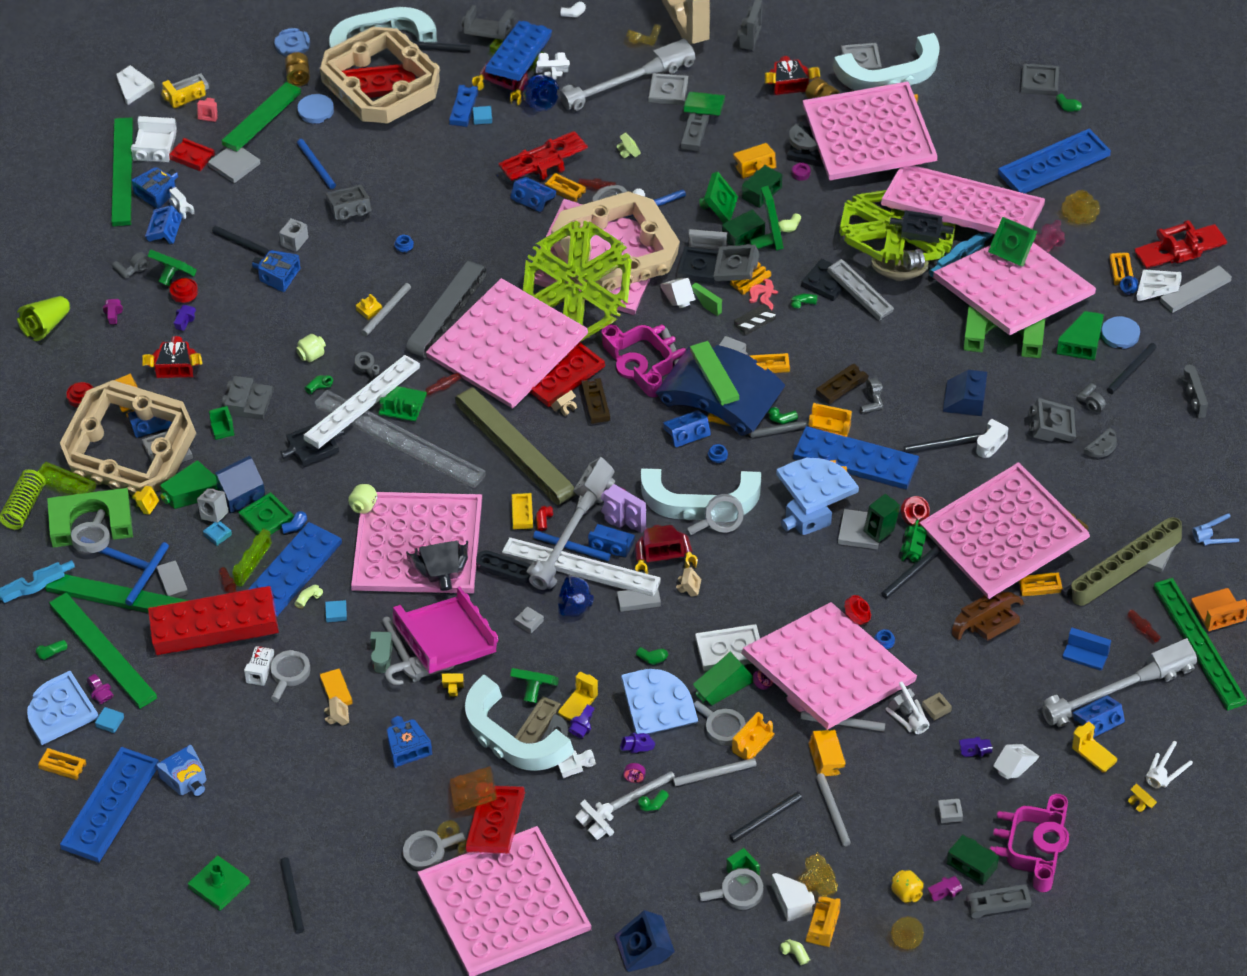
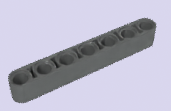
M472 261L465 263L409 338L406 346L408 352L423 358L427 357L426 351L446 332L483 282L487 273V267Z

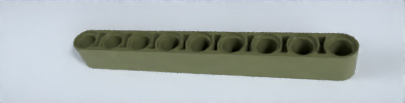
M471 387L455 397V402L459 409L556 505H560L576 495L570 481L475 388Z

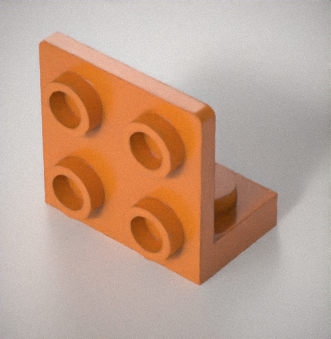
M1229 588L1194 597L1191 600L1208 632L1246 621L1247 601L1245 599L1236 601Z

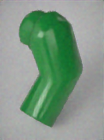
M1059 94L1056 97L1057 102L1064 111H1079L1082 107L1081 102L1075 99H1066L1064 94Z
M805 293L795 295L791 298V307L800 308L801 303L817 304L818 295Z
M330 375L317 376L304 389L308 394H312L316 389L329 388L333 384V378Z
M773 407L768 411L770 420L780 424L798 420L795 410L782 414L779 413L778 408Z
M60 640L48 646L41 645L36 648L35 652L38 658L45 660L56 653L66 650L67 643L65 640Z
M640 647L636 652V656L654 665L665 661L668 657V652L665 649H656L649 652Z
M660 790L654 799L642 796L638 800L640 809L645 812L660 809L669 797V794L664 790Z

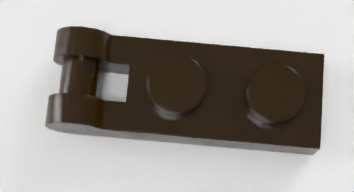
M853 363L816 388V394L825 402L831 404L858 384L865 383L869 375L864 371H860L859 367Z
M601 378L590 382L587 380L581 381L591 424L610 421V413Z

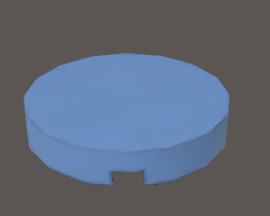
M297 28L283 30L279 33V36L275 37V49L283 56H288L295 52L304 54L310 47L309 35Z
M311 94L301 99L298 104L299 117H302L308 123H322L324 119L331 118L334 113L333 102L325 95Z
M1122 316L1108 319L1103 323L1101 330L1102 339L1113 348L1122 347V349L1133 347L1138 342L1140 336V328L1137 323L1130 318Z

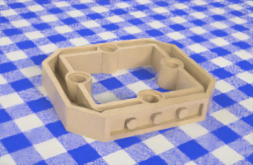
M662 0L681 37L685 38L690 45L709 40L710 0Z
M371 27L326 50L320 67L322 82L357 117L366 122L389 123L435 99L440 81L439 66L433 63L426 53L419 50L418 46L415 43L413 44L406 34L401 33L395 28ZM387 48L403 63V68L407 71H412L418 79L410 83L398 81L393 84V92L372 101L361 91L360 80L353 76L347 77L342 71L353 65L358 67L369 65L371 62L370 56Z
M629 191L560 211L551 229L552 234L572 221L580 222V228L583 226L584 221H590L601 229H605L609 221L634 215L641 226L640 242L645 246H653L656 252L640 257H630L632 262L629 285L669 273L678 254L680 242L655 201ZM570 236L552 245L559 258L567 264ZM590 244V252H589V261H590L591 249H592L591 244ZM618 268L596 281V283L608 291L619 288L622 282V270ZM572 278L575 284H580L581 286L583 285L580 283V281H578V279Z
M112 380L86 392L60 441V445L75 477L89 479L98 485L102 483L114 490L128 488V493L134 495L137 491L141 492L145 486H151L154 492L161 490L160 485L176 475L196 435V431L182 401ZM110 403L135 410L136 415L141 420H150L155 416L172 422L165 438L160 437L152 442L151 450L155 458L146 474L119 466L112 459L103 461L84 455L90 442H97L103 437L104 429L100 422Z

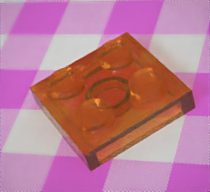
M490 766L450 779L453 806L456 812L497 799L493 772Z

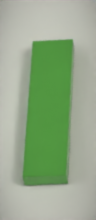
M705 341L690 346L691 354L719 403L725 405L739 400L736 388L710 343Z

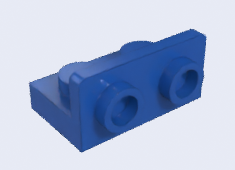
M524 177L514 182L511 199L541 212L544 209L545 202L555 198L556 190Z
M173 205L153 211L145 235L148 241L165 237L169 244L174 243L182 217Z
M699 410L663 422L664 430L672 436L675 447L711 435L708 418Z
M135 411L127 413L137 438L170 428L172 424L171 421L155 416L150 420H141Z
M597 524L594 532L590 531L588 534L589 547L609 552L616 556L627 557L635 541V535Z
M1108 695L1073 712L1074 720L1080 724L1085 725L1089 721L1095 726L1093 738L1125 722L1122 704Z

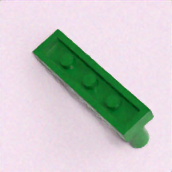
M765 186L761 188L770 233L750 239V244L756 245L757 249L774 244L778 251L784 249L774 199L769 187Z

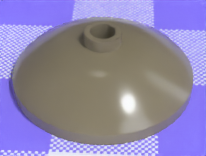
M872 257L871 265L876 272L896 281L909 280L920 276L928 269L929 264L928 261H925L923 268L914 267L912 270H907L904 265H901V260H899L898 265H895V261L892 259L885 263V258L881 262Z

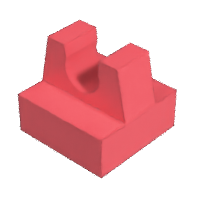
M214 99L199 100L197 103L198 119L216 122L218 118L217 103L214 102Z

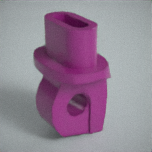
M119 299L106 300L103 312L108 314L109 324H117V314L123 311L121 301Z
M96 674L87 677V683L93 690L91 693L92 699H96L99 704H103L113 698L114 695L110 691L111 686L109 684L103 685Z
M956 876L948 879L943 877L942 882L928 888L929 895L933 901L941 900L947 895L954 898L955 893L963 890Z

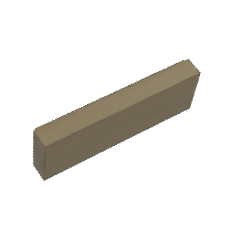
M542 696L515 738L527 744L539 742L548 729L553 715L558 714L561 704Z

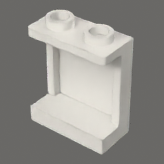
M139 116L137 139L135 145L131 146L133 160L169 162V154L173 149L177 133L175 118Z

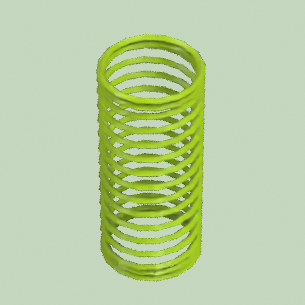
M31 469L22 472L0 513V521L3 525L14 530L22 528L46 483L43 475ZM25 473H33V474H35V475H38V476L42 479L43 483L41 482L40 479H38V478L35 477V476H32V475H24V474H25ZM24 476H30L37 479L41 483V485H39V483H37L35 480H32L30 478H24ZM27 480L33 481V482H35L37 485H34V484L28 482ZM25 487L32 489L34 492L27 490ZM23 490L28 491L32 495L25 493ZM20 493H23V494L29 496L30 498H26L25 496H23V495L20 494ZM18 496L25 498L29 502L22 500ZM17 500H20V501L24 502V503L27 504V505H24V504L18 502ZM15 503H18V504L22 505V506L25 507V508H21V507H19L18 505H16ZM13 506L20 508L22 511L15 509ZM3 514H4V515L6 516V518H8L10 521H12V522H14V523L21 524V525H14V524L9 523V522L3 517ZM6 514H9L11 517L19 520L20 522L10 519Z

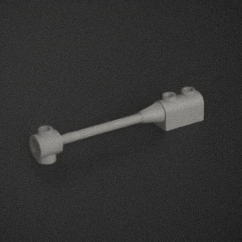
M685 38L653 50L654 59L640 69L583 91L580 87L565 86L561 90L562 103L567 110L572 108L580 110L585 104V97L644 74L664 73L667 71L675 73L678 67L682 65L690 67L695 61L694 50Z
M602 457L589 463L573 491L580 497L576 511L547 561L539 562L536 560L527 569V573L531 575L529 581L535 588L540 590L551 589L557 583V579L554 578L556 574V569L553 566L582 515L593 504L601 503L603 501L601 500V495L605 488L609 489L615 483V480L612 478L614 469Z
M1186 638L1151 653L1146 660L1148 665L1137 671L1134 675L1070 702H1067L1064 698L1060 699L1058 695L1047 698L1043 701V715L1048 724H1057L1058 728L1063 727L1070 722L1068 718L1072 716L1071 710L1136 682L1162 678L1168 682L1176 678V672L1180 670L1184 674L1191 672L1195 669L1194 665L1197 663L1195 651Z

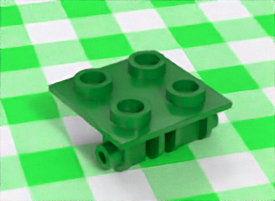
M397 386L385 397L380 398L381 408L378 414L416 422L427 392Z

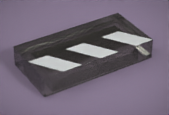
M764 303L736 318L734 325L746 336L774 321L776 314Z

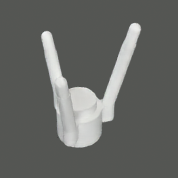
M900 682L899 685L914 713L909 716V723H907L889 707H886V711L904 725L909 733L914 731L916 734H921L929 728V722L924 715L919 701L916 699L913 702L904 683Z
M1176 741L1172 742L1157 767L1160 754H1155L1149 772L1145 776L1150 786L1154 788L1163 786L1166 788L1170 781L1192 765L1193 762L1191 760L1167 778V770L1163 767L1176 746Z

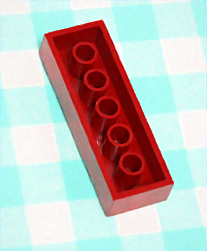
M271 586L148 608L152 643L156 655L279 633Z

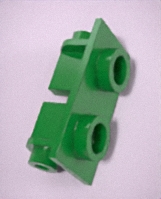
M916 520L912 526L909 525L905 531L906 541L901 547V552H903L902 562L906 557L910 558L912 562H918L921 559L922 546L924 545L927 532L924 527H918L919 520Z

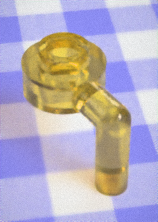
M654 24L650 37L628 29L626 36L629 37L628 41L636 44L640 41L654 45L661 26Z
M452 820L444 821L437 830L441 840L460 833L459 825ZM451 827L453 834H448L446 828ZM466 839L457 843L459 845V853L466 852Z

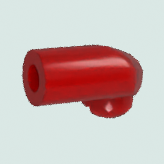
M542 506L536 514L538 531L547 530L546 517L553 516V507Z

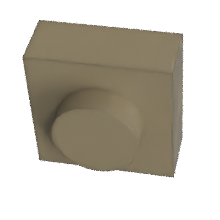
M940 692L922 702V707L933 720L952 711V706Z

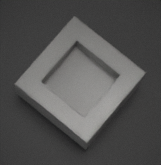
M527 606L515 618V625L531 634L544 621V616Z
M960 799L938 800L941 823L963 821Z

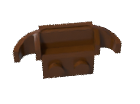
M1000 592L990 599L984 596L961 609V613L954 621L952 636L960 640L963 632L967 629L971 633L976 631L988 641L1020 623V616L1011 610V604L1017 602L1022 606L1024 604L1023 599L1011 592Z

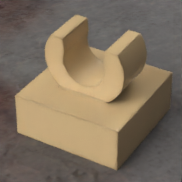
M571 390L557 399L551 407L555 412L561 408V413L567 416L569 414L567 406L572 411L577 408L576 403L571 401L576 396Z
M691 567L684 569L683 576L678 577L681 585H677L676 588L680 593L687 591L691 597L697 596L701 578Z
M336 696L329 699V707L325 708L324 712L330 716L326 717L325 721L329 724H334L337 721L342 726L348 724V706Z

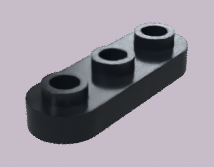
M488 550L477 554L476 566L481 571L518 583L530 582L529 578L531 575L527 573L530 564Z

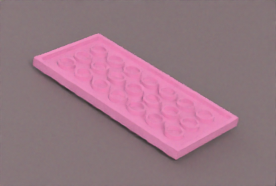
M911 165L899 168L882 198L881 205L891 209L942 216V222H950L961 227H969L980 232L995 234L1002 217L1033 228L1044 206L1045 199Z

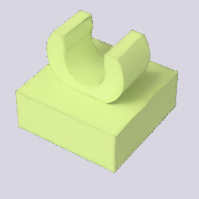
M626 132L620 136L623 143L618 144L617 149L623 158L628 157L630 153L634 157L641 154L635 141Z

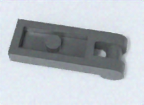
M690 113L682 138L681 149L699 151L706 125L709 121V114Z
M1186 365L1184 367L1182 383L1187 386V394L1192 398L1193 411L1196 410L1198 418L1206 417L1208 402L1197 370L1193 365Z
M1026 884L975 892L966 896L967 903L971 906L970 913L972 918H980L986 914L1030 908L1032 904Z

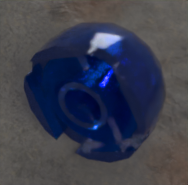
M540 74L532 76L524 84L523 98L526 104L534 110H550L558 100L557 89L559 90V85L550 76Z
M571 575L564 579L559 597H562V604L558 603V612L562 616L576 617L582 615L588 606H592L594 595H591V589L585 580Z

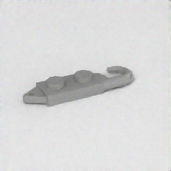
M416 656L409 658L408 661L388 667L385 677L389 683L401 685L403 681L393 679V673L404 671L409 677L418 679L454 669V666L429 674Z

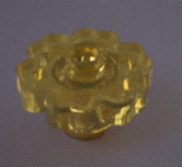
M1079 190L1066 196L1061 210L1062 215L1068 217L1069 222L1078 225L1082 222L1090 224L1096 220V216L1100 213L1099 201L1093 200V196L1087 191Z
M818 853L807 857L805 862L807 870L798 878L799 882L805 884L808 892L817 890L824 897L836 893L838 888L835 881L836 876L831 866L826 863L825 858Z

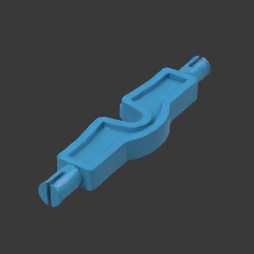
M989 232L984 234L978 233L968 241L959 243L949 254L938 260L937 266L929 270V275L933 277L934 271L960 260L961 256L966 257L975 253L984 246L985 241L993 237V234Z
M68 561L62 565L57 562L34 571V580L30 583H27L21 577L1 587L0 601L2 600L6 603L21 595H30L40 591L46 584L64 577L63 572L75 568L73 561Z

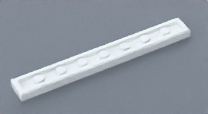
M404 355L305 433L304 440L320 448L377 403L381 397L387 395L420 368V363Z
M509 538L502 551V555L532 564L536 560L539 562L547 561L553 549ZM561 551L553 565L558 572L626 590H634L654 596L661 583V578L563 551Z

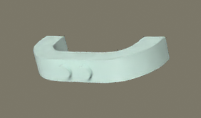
M395 7L349 17L334 27L329 39L330 48L371 27H383L410 31L420 42H437L436 27L432 19L424 12L409 7Z
M934 33L917 37L915 48L920 57L919 59L880 70L862 68L856 63L852 53L834 57L833 70L837 78L844 85L855 91L908 81L911 86L926 80L935 71L939 56V43Z
M641 469L642 496L646 504L654 512L672 519H706V506L717 495L672 493L666 490L661 483V469ZM741 471V483L737 490L730 493V495L736 497L741 502L744 515L759 500L761 472ZM729 501L717 503L711 511L713 520H731L737 518L738 515L737 507Z
M483 675L469 690L465 701V711L471 730L485 748H491L498 758H504L517 768L535 771L554 767L574 753L571 740L557 729L544 740L527 744L518 741L487 717L489 709L502 696L499 686L487 676Z

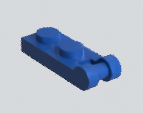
M459 85L458 94L449 119L450 125L468 127L477 98L478 87L472 86L470 88L465 85Z

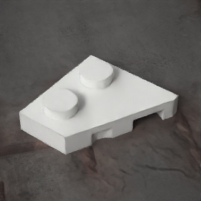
M128 66L117 74V80L127 105L154 88V82L132 66Z
M1143 270L1137 292V301L1178 291L1182 278L1181 272Z

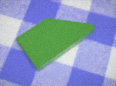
M694 283L691 286L704 308L716 316L722 313L721 298L698 283Z

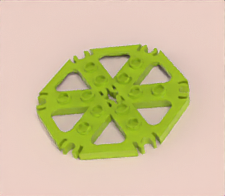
M887 190L858 194L852 197V202L850 200L845 202L839 231L840 235H845L844 241L847 244L881 262L883 258H885V263L892 259L895 261V265H898L899 260H901V265H904L903 249L905 240L927 252L923 253L925 261L941 259V257H944L945 252L950 253L952 249L954 232L953 235L946 234L945 240L939 238L938 243L901 238V226L889 224L891 217L902 219L905 211L891 209L890 213L873 204L874 202H881ZM858 215L864 220L869 221L860 224H849L850 216ZM942 222V223H943V226L954 227V230H955V224H954V223ZM886 237L885 247L881 252L872 249V247L865 243H861L862 241Z
M572 221L536 243L541 249L534 246L533 249L537 252L536 256H527L533 262L531 263L526 260L524 292L552 308L564 301L563 314L583 325L585 299L602 309L605 313L604 318L588 327V334L581 341L618 320L612 314L620 317L621 314L617 312V308L619 306L626 308V305L621 300L628 303L632 262L630 254L625 253L622 255V252L627 249L623 242L590 221H584L581 228L580 222ZM597 235L610 243L611 248L589 261L590 241L593 236ZM570 236L567 264L551 253V247L563 238ZM618 268L622 270L621 290L618 294H613L596 283V281ZM542 270L557 280L542 291L534 294L533 288L536 271ZM570 277L578 279V281H580V283L583 285L581 286L580 284H575L574 280H572Z

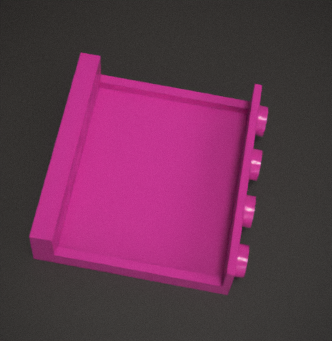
M460 586L457 587V597L413 611L405 612L401 605L393 607L394 625L429 674L496 652V645L498 643L497 633L492 631L488 621L481 616L478 607L472 604L469 595L464 593Z

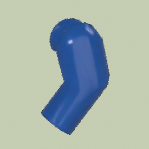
M298 511L291 522L281 524L283 534L301 530L307 521L306 513Z

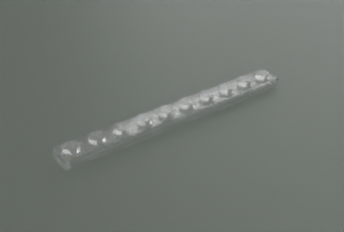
M326 390L315 401V406L331 414L347 400ZM365 411L350 423L351 426L474 489L486 476L485 470L369 411Z

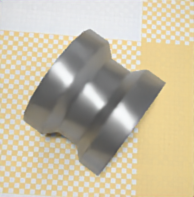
M917 249L914 252L905 251L903 253V264L907 270H912L914 267H924L925 259L921 249Z

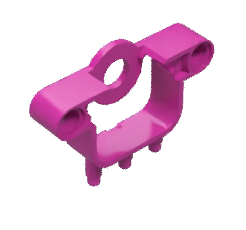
M609 324L602 329L603 347L617 361L616 369L618 373L624 378L633 379L649 397H658L655 392L662 384V376L671 372L673 361L681 357L686 349L682 348L672 352L669 345L675 342L676 339L674 336L662 340L658 336L661 331L665 330V326L662 324L654 328L640 325L625 333L616 325ZM646 340L662 353L665 360L653 365L652 369L646 373L648 370L646 357L638 353H627L620 356L618 350H623L638 341ZM630 361H635L640 366L639 368L634 366V370H628L625 365Z
M1054 794L1049 798L1047 809L1023 806L1017 809L1015 813L997 812V818L1011 821L1013 824L1011 831L1004 829H994L993 831L994 836L1009 839L1008 848L991 846L990 849L996 855L1007 857V862L1013 868L1034 872L1033 887L1039 892H1047L1052 888L1058 853L1062 852L1069 843V833L1064 827L1068 800L1061 794ZM1022 821L1040 823L1033 833V842L1040 851L1053 854L1054 860L1044 861L1041 858L1015 853L1012 845L1017 824ZM1047 832H1054L1059 836V841L1054 844L1044 841L1043 835Z

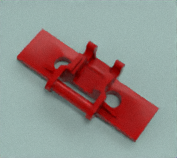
M574 131L554 140L548 139L547 142H544V145L528 152L525 149L518 155L498 163V165L511 181L531 172L535 174L540 173V179L544 180L547 179L548 168L557 166L559 173L565 171L563 159L587 149L588 146ZM560 147L564 148L563 150L557 151V149Z
M1187 220L1183 224L1164 230L1162 228L1157 229V237L1160 241L1135 248L1134 251L1147 269L1167 262L1178 264L1201 257L1203 251L1225 245L1227 240L1216 224L1195 230L1192 223ZM1186 231V237L1183 240L1176 241L1172 236L1173 234ZM1167 250L1169 253L1162 254L1159 251Z

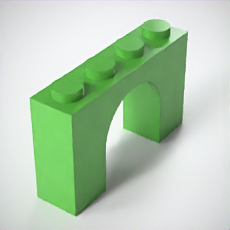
M970 305L964 350L983 352L985 335L989 330L998 326ZM1045 318L1018 331L1023 337V357L1041 358Z
M128 488L47 498L52 547L72 545V525L76 518L87 512H98L100 509L104 510L105 515L110 518L113 540L133 537Z

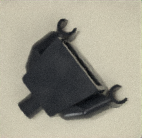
M456 540L419 547V553L418 549L414 548L415 553L413 554L406 551L408 561L413 564L414 568L423 577L428 578L430 582L439 581L440 590L447 591L452 589L451 579L458 577V572L463 571L468 560V541L464 545L459 544V541Z

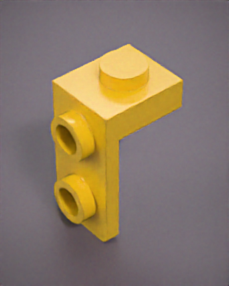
M169 80L162 82V96L165 101L168 100L173 108L206 95L203 81L177 91Z
M581 671L575 677L576 690L558 711L559 716L569 721L575 716H580L587 704L591 705L598 696V680Z
M1088 721L1085 725L1077 727L1074 731L1072 748L1104 773L1117 763V757L1093 739L1095 726Z

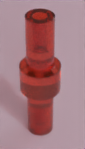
M579 178L578 184L600 190L606 186L616 185V182L602 181V179L594 178V180Z
M457 372L447 378L443 377L437 380V383L426 388L427 394L431 395L440 389L445 390L449 388L450 384L461 379V375Z
M225 567L220 568L219 573L222 577L225 591L229 593L237 592L236 583L230 577Z
M1134 610L1129 611L1128 616L1137 624V628L1142 633H1146L1154 642H1158L1161 636L1151 627V623L1141 618Z

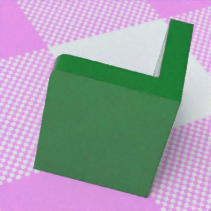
M228 406L210 410L209 418L215 440L234 436L233 421Z
M745 848L727 858L726 871L728 873L737 869H749L760 876L759 863ZM746 877L735 879L742 888L753 882L752 879Z

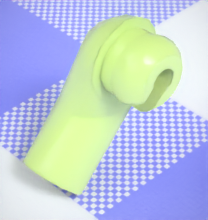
M795 213L791 220L778 222L780 232L795 231L801 216Z
M312 585L304 589L295 601V606L303 609L312 595L318 599L323 594V590L319 588V585Z
M789 939L785 940V943L780 944L781 952L785 955L789 952L795 954L800 965L810 961L800 942Z

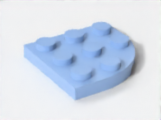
M804 458L776 469V475L806 515L859 492L858 485L847 471L829 460Z
M645 669L621 675L636 735L639 733L651 734L698 722L689 690L674 675L658 669Z
M71 671L41 685L34 692L33 699L27 709L30 727L41 745L98 718L97 711Z

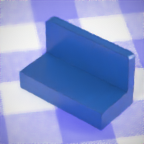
M1071 628L1063 659L1101 671L1110 653L1111 640Z

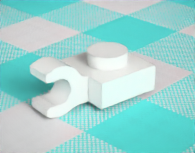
M176 187L169 190V202L180 212L183 219L186 218L185 212H190L193 215L194 208L186 202V197Z
M575 750L558 766L563 778L582 772V766L591 767L596 762L592 750H587L577 755Z

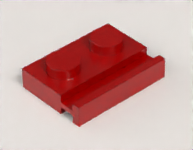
M185 138L169 154L170 160L200 172L208 164L210 158L215 156L213 149Z

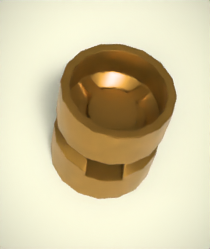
M299 52L289 54L285 59L288 83L297 87L306 85L310 80L307 56Z
M821 78L812 80L805 92L808 99L840 94L839 90L828 85Z

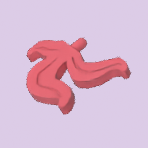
M764 279L765 286L757 284L750 289L751 299H749V303L757 302L758 295L763 294L760 297L761 304L768 307L769 311H772L774 305L770 302L769 298L772 294H778V291L774 290L771 280Z

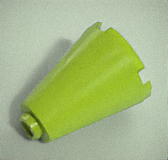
M57 296L21 306L17 310V313L19 312L17 322L20 329L27 337L32 336L35 338L33 339L34 341L42 340L70 311L69 301L62 296Z

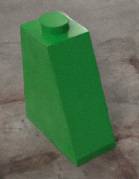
M1084 311L1059 337L1057 354L1095 360L1104 314Z
M198 460L160 485L162 501L174 509L198 503L197 498L207 489L218 491L216 476Z
M730 651L693 685L698 690L695 694L702 702L707 700L711 705H714L754 681L751 673Z

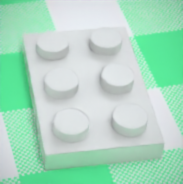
M757 625L696 633L695 639L703 671L711 669L730 651L743 665L752 664L741 653L743 647L760 639Z

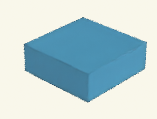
M491 106L473 107L474 124L492 123Z
M219 521L206 528L203 534L218 546L232 535V531Z
M346 600L325 602L327 622L347 621Z
M104 707L95 722V726L115 733L124 719V715L121 712Z

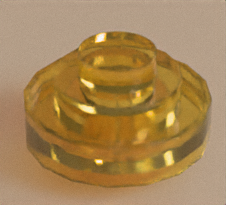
M901 917L892 927V939L902 949H914L923 940V925L915 917Z

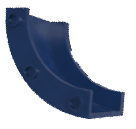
M716 345L712 349L739 394V400L721 405L691 354L690 347H688L655 392L667 407L687 405L712 413L730 425L740 436L754 432L786 385L771 370L767 368L765 371L762 367L756 364L757 360L737 350Z

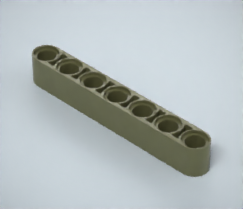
M1171 517L1164 520L1075 579L1071 585L1072 601L1074 604L1080 606L1088 604L1145 566L1149 561L1178 544L1182 539V522L1180 519Z

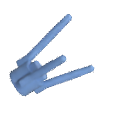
M1225 514L1206 524L1194 527L1192 531L1196 542H1203L1204 546L1216 543L1239 542L1238 538L1210 539L1213 536L1211 527L1225 521L1231 515Z

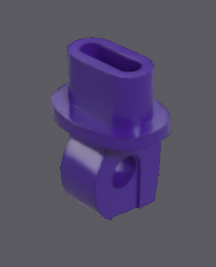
M182 305L181 309L176 311L175 328L184 331L188 322L194 321L196 309L191 306Z
M587 704L580 716H575L571 719V726L568 731L578 738H583L586 733H589L591 730L589 721L595 708Z
M631 733L630 736L623 737L620 744L622 751L629 750L630 753L649 751L655 747V742L646 733H639L637 735L636 733Z
M980 737L959 740L961 754L965 757H971L976 754L979 757H983L984 754L992 753V745L989 739L981 740Z

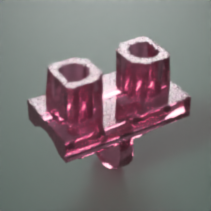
M1055 220L1052 224L1046 223L1042 227V234H1036L1033 243L1047 253L1054 246L1061 247L1065 243V233L1060 228L1061 221Z

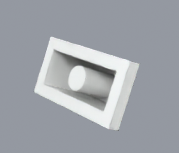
M678 278L660 284L672 306L686 307L690 305V301L695 300L689 278Z
M1023 744L1005 745L994 767L1006 779L1018 778L1039 758V755Z
M778 873L772 874V888L787 921L812 914V906L815 904V899L812 892H808L805 884Z

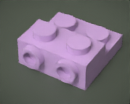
M615 484L602 493L601 500L604 501L601 512L609 524L615 525L620 529L626 524L629 528L635 529L640 533L646 529V502Z

